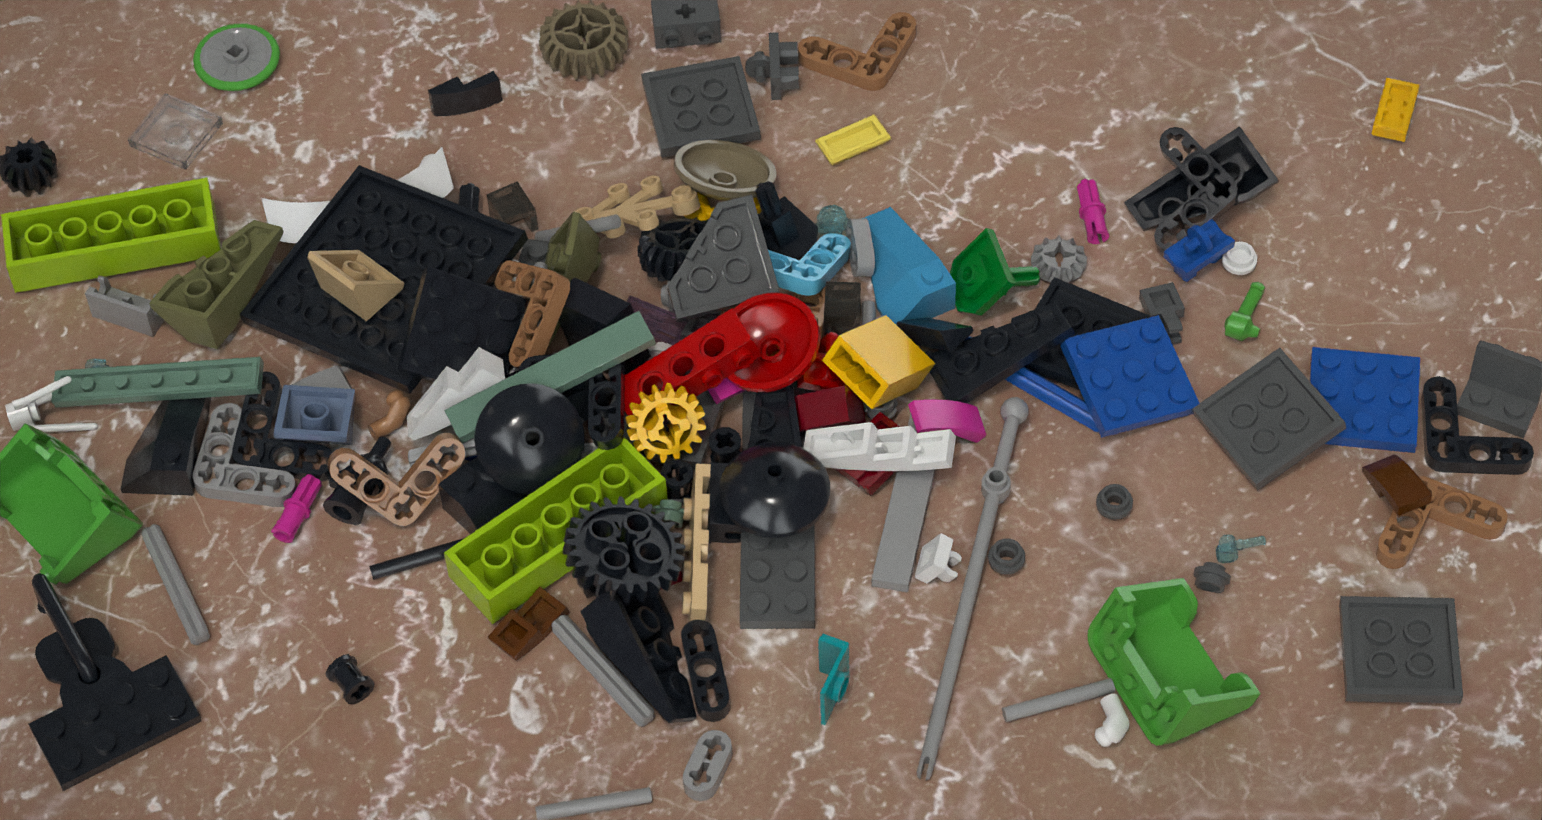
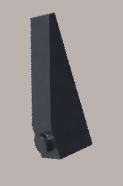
M212 397L163 400L126 459L121 484L122 493L193 496L195 489L192 478L193 471L204 440Z

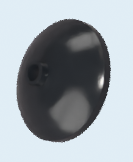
M519 384L496 394L481 411L474 433L476 454L488 476L506 489L530 494L580 461L585 440L582 420L573 404L560 392L540 384ZM530 431L536 432L539 437L537 444L534 446L527 444L525 440L526 434Z
M762 443L743 450L725 467L720 479V501L729 519L744 531L766 538L789 537L807 530L822 517L830 500V480L823 464L809 451L788 443ZM772 474H777V475H780V476H778V477H771L770 475H772Z

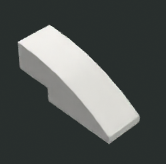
M478 347L459 372L446 366L407 415L408 437L416 440L451 425L444 410L504 380L503 359Z

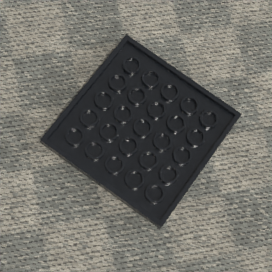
M359 165L239 315L243 323L411 394L422 378L398 371L397 367L424 268L429 266L492 287L495 284V279L502 263L509 260L512 261L527 242L528 237L525 230ZM360 250L405 283L404 287L369 320L365 321L320 287L307 258L309 251Z

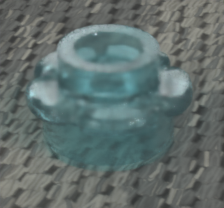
M837 205L823 207L817 216L818 222H816V225L818 226V232L821 234L837 233L842 235L843 230L846 231L848 221L844 209Z

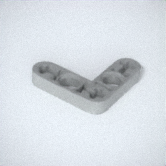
M233 403L219 405L211 415L194 467L192 478L197 493L202 497L284 507L285 500L291 498L297 488L293 475L283 470L235 464L232 448L242 408ZM229 418H234L235 420H230L228 424V434L225 433L223 422H228ZM217 445L229 447V450L221 456H215L210 453L211 449ZM211 467H214L216 479H211L210 483H204V481H208L210 479L212 473ZM244 478L255 481L254 485L247 490H240L235 487L237 482ZM262 482H266V485H263L262 491ZM280 485H286V488H282L280 493L274 492V490L280 488Z

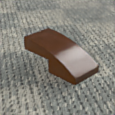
M1391 455L1362 467L1363 474L1379 498L1385 496L1398 516L1431 503L1432 494L1414 470L1397 455Z
M539 587L517 613L511 609L487 638L517 661L552 632L551 624L554 620L558 619L561 615L567 616L570 611L564 604Z

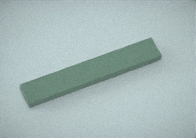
M638 311L444 411L458 439L464 443L474 438L476 423L481 411L499 392L519 384H540L562 393L656 345V342Z
M261 357L57 370L55 371L54 382L66 376L71 377V382L53 391L51 402L55 408L261 394L264 362Z

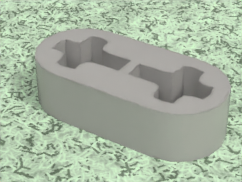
M848 219L846 237L851 241L849 260L853 277H872L875 267V255L869 222L867 219Z
M712 730L707 731L699 738L683 772V787L689 798L696 801H705L713 797L717 792L732 759V743L726 733ZM715 745H720L721 751L717 750L712 760H709L708 749H713ZM703 771H706L707 782H702L699 787L694 786V780H699Z

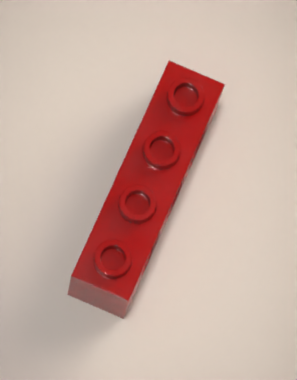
M733 308L625 375L624 410L628 416L634 415L629 405L642 402L639 396L640 392L645 393L647 396L651 395L653 385L664 391L666 384L671 383L674 392L681 386H684L688 396L694 394L697 397L706 390L717 387L725 378L736 371L749 367L755 359L762 356ZM723 350L719 355L714 356L717 352ZM692 370L689 374L683 376L687 371Z

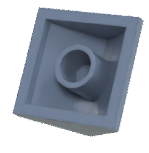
M283 385L274 428V438L295 442L352 445L355 389Z

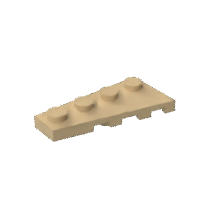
M696 463L691 497L684 498L683 520H689V529L683 530L682 544L685 545V551H689V560H684L682 582H689V592L683 591L682 614H689L688 622L692 620L705 621L707 611L708 563H704V561H707L709 542L707 524L710 494H707L711 464Z

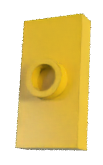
M1386 77L1371 135L1405 142L1419 92V84Z

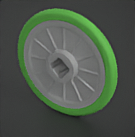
M230 24L210 32L200 41L194 52L193 64L197 75L209 86L225 91H240L262 83L274 72L279 62L280 50L275 38L265 29L251 24Z

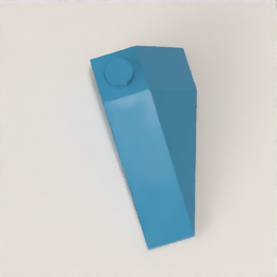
M891 207L862 218L867 219L870 226L875 255V267L871 282L873 283L876 308L881 317L887 315L896 324L902 320L934 318L955 309L956 282L940 258Z

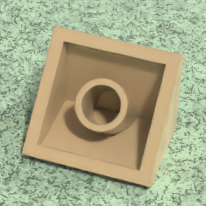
M360 250L309 251L307 257L320 287L365 321L369 320L396 296L405 284Z

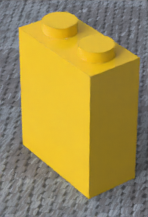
M887 315L839 335L822 359L871 409L917 389L935 364Z

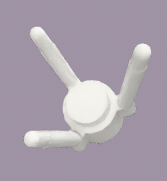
M66 376L26 397L5 405L13 431L20 430L25 423L43 432L96 430L98 425L96 423L35 425V421L41 420L38 406L51 401L52 392L70 383V376Z

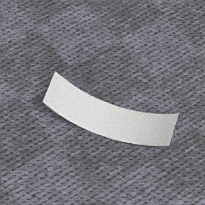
M442 147L421 166L397 179L441 198L447 196L454 189ZM262 198L267 223L282 227L284 233L280 241L287 243H297L330 202H284Z

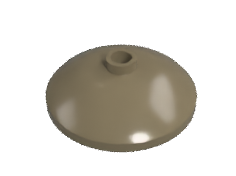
M701 140L686 144L677 151L674 160L675 172L686 185L691 186L693 190L708 198L719 201H727L748 195L756 198L755 190L759 183L771 181L775 184L776 168L765 155L748 146L729 141Z

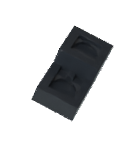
M494 71L466 84H463L457 76L428 90L431 112L434 116H453L471 113L503 101L500 79Z

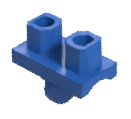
M1211 219L1202 226L1193 225L1187 230V236L1166 249L1163 257L1173 266L1174 272L1183 281L1188 282L1197 275L1199 270L1210 263L1214 264L1222 259V255L1235 246V240L1223 233L1217 223Z

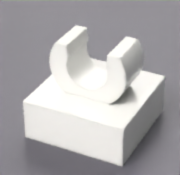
M941 533L922 547L915 573L916 579L927 584L936 577L944 582H950L957 577L958 573L951 570L947 565L955 566L962 559L957 552L951 551L953 539Z

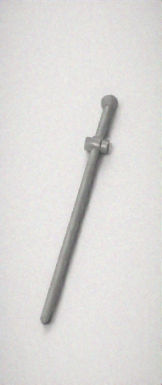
M1018 397L1005 400L1000 408V414L1005 422L994 466L982 478L981 492L985 497V502L917 769V776L921 779L924 764H929L926 781L930 779L933 772L998 506L1010 494L1011 480L1007 475V470L1018 425L1025 422L1029 414L1027 404Z

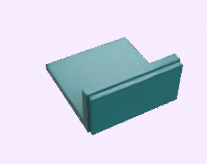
M822 634L818 639L819 672L829 676L820 692L821 724L826 725L836 703L841 702L849 684V643Z

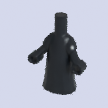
M380 436L370 453L361 454V456L388 475L386 464L382 459L392 443L388 438ZM350 463L343 470L352 473L357 481L360 474L354 471ZM329 473V485L335 488V490L324 501L323 507L331 517L343 523L361 524L367 504L335 482ZM378 478L369 479L364 485V492L368 495H373L376 485H378L379 494L384 488L383 481Z

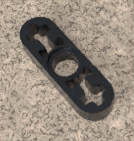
M692 620L682 628L681 641L696 711L703 720L717 722L728 715L730 711V697L713 626L707 621ZM694 635H701L704 651H697ZM701 664H711L716 668V671L709 677H701L695 673V669ZM712 688L715 700L718 702L716 707H710L708 702L707 690Z

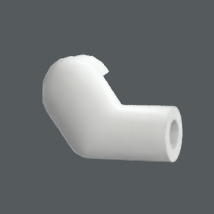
M1117 694L1107 695L1100 701L1107 718L1103 722V726L1096 729L1095 738L1103 747H1109L1113 742L1117 744L1129 729V719Z

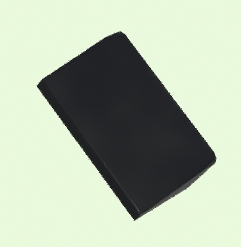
M928 317L902 320L896 323L916 345L952 352L974 331L971 326Z

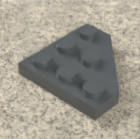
M752 195L719 202L711 213V217L691 246L679 270L668 284L667 290L676 322L730 310L731 308L734 309L743 301L760 294L780 293Z

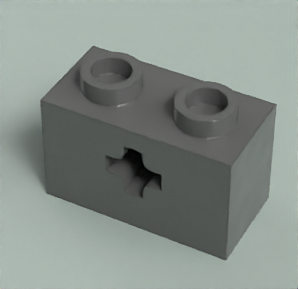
M651 0L656 49L721 43L720 16L717 0Z

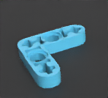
M837 233L825 234L801 260L768 250L778 287L805 296L818 294L848 261L851 247L850 239Z

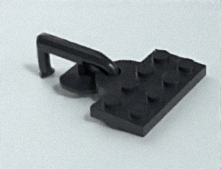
M41 573L34 575L32 586L38 600V610L48 615L57 631L46 636L37 644L35 657L46 679L50 682L61 684L59 694L63 707L28 725L63 791L201 722L199 712L167 655L132 672L123 661L113 657L115 651L114 641L100 620L84 618L72 623L47 576Z

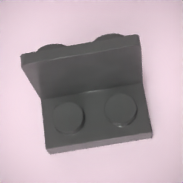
M1480 340L1476 347L1469 380L1457 404L1458 415L1524 439L1538 408L1542 393V362L1534 357L1505 349L1498 344H1491Z

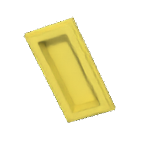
M874 114L820 137L815 142L830 164L834 166L885 144L891 139V136Z

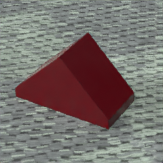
M845 385L795 396L800 432L866 423L863 401Z

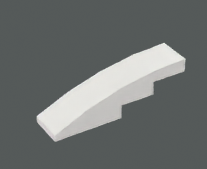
M872 422L806 430L803 449L812 453L827 468L866 471L952 468L956 436L951 429L916 433L912 426L877 429Z

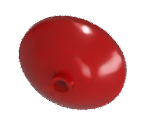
M765 293L751 297L733 309L762 356L755 359L749 367L738 370L728 376L727 379L731 383L751 392H771L794 383L810 368L819 350L820 329L813 312L804 302L784 293ZM723 350L717 352L715 356L719 355ZM779 350L776 355L770 357L772 352Z

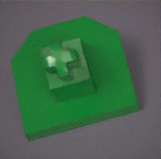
M985 228L952 262L950 275L956 282L955 305L957 311L982 316L1002 296L1007 295L1010 288L1038 285L1040 281L1039 269L1033 266L1009 268L994 230Z

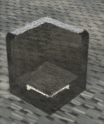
M518 181L486 194L490 217L510 225L523 219L531 232L538 230L536 209Z

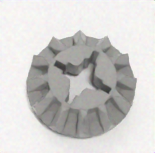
M1060 235L1053 240L1045 237L1042 244L1035 245L1031 256V266L1037 267L1040 272L1039 277L1050 283L1054 277L1068 283L1072 282L1083 274L1087 265L1084 247L1076 245L1073 238L1063 240ZM1057 252L1061 253L1063 257L1061 267H1058V262L1055 259Z

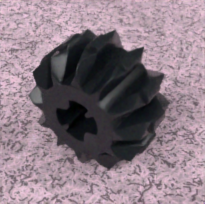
M31 137L27 143H22L17 139L16 146H6L5 154L0 156V176L2 181L8 185L12 193L20 190L26 196L30 190H34L39 194L40 187H51V179L57 177L58 169L55 153L52 152V149H49L45 141L36 143Z

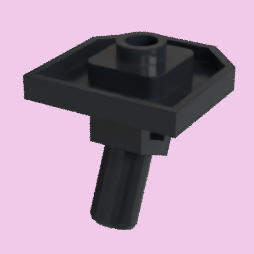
M771 181L759 183L756 186L755 194L762 210L758 217L767 249L801 260L818 241V226L785 196L779 199L776 188Z

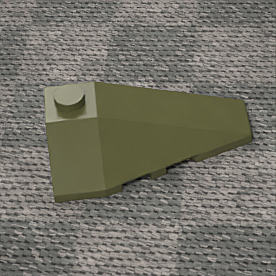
M573 211L551 237L545 264H547L549 270L565 276L569 281L577 278L587 283L592 272L595 273L598 270L602 254L598 252L600 238L580 213ZM559 320L557 322L549 345L561 326Z
M257 220L251 221L223 241L222 249L209 258L202 256L196 260V267L183 277L176 274L169 279L149 303L150 307L189 342L218 349L237 326L241 318L239 314L247 306L284 233L283 228Z

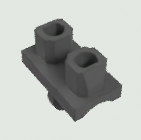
M779 32L769 33V57L764 55V52L757 51L754 56L746 61V73L750 77L755 78L756 82L762 83L765 81V78L770 76L771 100H781V90L799 89L798 67H780V65L798 64L797 42H779Z

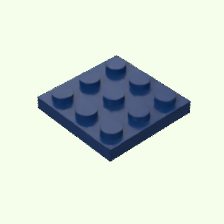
M1159 315L1069 337L1060 345L1101 438L1194 414L1192 409L1200 404Z
M1312 347L1309 381L1346 424L1345 430L1325 444L1415 453L1418 427L1420 357Z

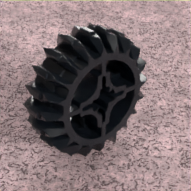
M685 216L682 219L671 217L669 221L659 220V225L652 230L642 231L639 245L637 246L641 269L647 272L649 277H657L660 282L671 281L708 220L701 221L698 217L694 219H686Z

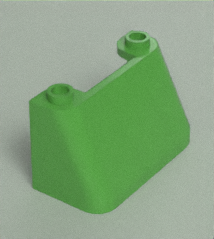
M25 423L0 452V516L7 519L42 556L38 561L42 566L40 573L46 575L51 583L55 585L59 582L68 584L131 539L143 526L142 521L72 449L59 439Z
M1184 578L1115 587L1090 624L1087 635L1091 651L1107 676L1112 679L1114 687L1147 739L1157 746L1174 743L1249 709L1261 694L1247 674L1242 672L1233 673L1224 680L1189 627L1197 613L1198 601Z

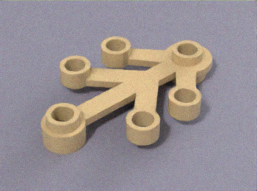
M650 176L640 182L642 190L630 197L627 184H614L607 190L609 195L607 199L592 209L590 207H582L574 212L580 213L585 221L615 214L618 215L621 219V226L619 228L600 232L605 234L607 238H616L626 232L624 222L637 226L642 231H649L659 225L656 210L672 207L674 214L684 216L697 211L700 207V202L696 191L692 190L689 185L675 188L671 192L672 196L646 201L663 191L660 177Z

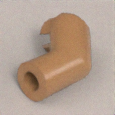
M394 390L387 395L386 403L390 406L387 415L368 425V430L374 440L377 441L380 436L384 437L403 425L411 405L409 398L405 397L401 390Z

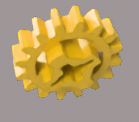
M671 383L666 384L664 391H659L657 386L653 385L652 394L649 396L640 392L639 396L642 402L640 404L631 403L629 406L634 415L626 416L625 419L628 427H631L627 430L630 441L635 440L633 442L634 447L639 452L644 450L646 458L649 460L655 454H658L661 463H665L667 455L670 454L673 455L674 459H680L679 452L683 449L691 454L693 451L690 443L692 441L701 443L702 441L697 431L706 429V424L701 419L705 416V412L702 406L698 405L697 397L694 394L688 396L684 386H681L674 392ZM663 414H665L668 419V432H666L663 424Z

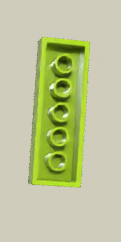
M208 177L1 214L6 268L15 293L95 279L98 276L106 277L195 261L202 256L209 258L221 250L215 205Z
M625 437L620 445L614 449L601 450L598 448L445 551L444 556L448 576L483 615L494 624L506 616L511 609L514 610L528 601L539 587L545 589L574 569V567L565 565L567 555L563 554L562 551L565 543L563 541L566 528H569L572 517L577 518L580 508L588 511L592 501L602 507L606 497L613 505L617 504L619 497H623L626 505H631L634 499H638L639 508L642 509L648 504H652V507L660 505L661 500L668 499L666 479Z

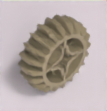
M577 0L576 5L573 6L565 3L563 10L554 8L552 16L545 17L544 25L541 26L539 32V47L545 64H550L553 72L560 71L563 78L570 74H573L575 80L580 76H586L590 81L591 76L594 74H598L603 78L605 70L614 71L616 64L622 63L624 54L627 53L628 30L622 16L617 15L615 8L607 9L604 2L596 6L592 0L587 4H581Z

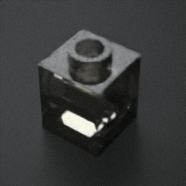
M826 282L824 336L829 332L841 335L859 327L861 319V282Z

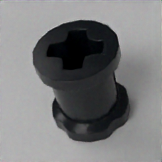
M721 427L711 433L709 436V447L712 451L710 454L711 462L728 464L740 453L741 437L735 429Z
M674 459L664 464L661 469V475L666 479L668 500L681 502L683 506L684 498L691 497L694 472L689 462L682 459ZM673 469H675V476H676V477H673V476H672V470H673ZM681 488L684 490L683 496H681Z
M350 654L336 658L326 670V677L330 681L337 683L344 692L343 698L348 704L353 705L363 701L371 694L375 687V682L369 676L362 674L357 667V660L354 656H350Z

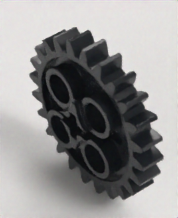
M606 497L602 507L592 501L588 511L580 508L577 518H571L569 528H566L562 552L567 555L565 565L574 567L572 577L579 578L584 576L583 588L591 585L597 586L596 596L607 591L609 592L610 601H614L617 594L623 596L625 603H629L631 595H636L641 602H644L647 592L654 598H657L660 588L668 591L671 582L678 580L685 559L683 557L685 545L680 544L682 533L673 532L676 524L674 521L663 522L665 512L652 514V504H648L642 509L639 508L638 499H634L631 505H626L623 497H619L617 504L613 505Z

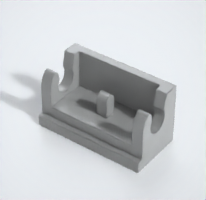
M98 276L99 291L89 286L85 293L92 317L154 337L164 319L152 310L149 304L151 300L113 288L108 278Z

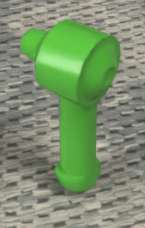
M1252 282L1238 312L1233 311L1226 318L1224 323L1225 336L1239 341H1243L1248 337L1258 338L1261 329L1253 324L1251 315L1264 294L1265 286L1262 283Z

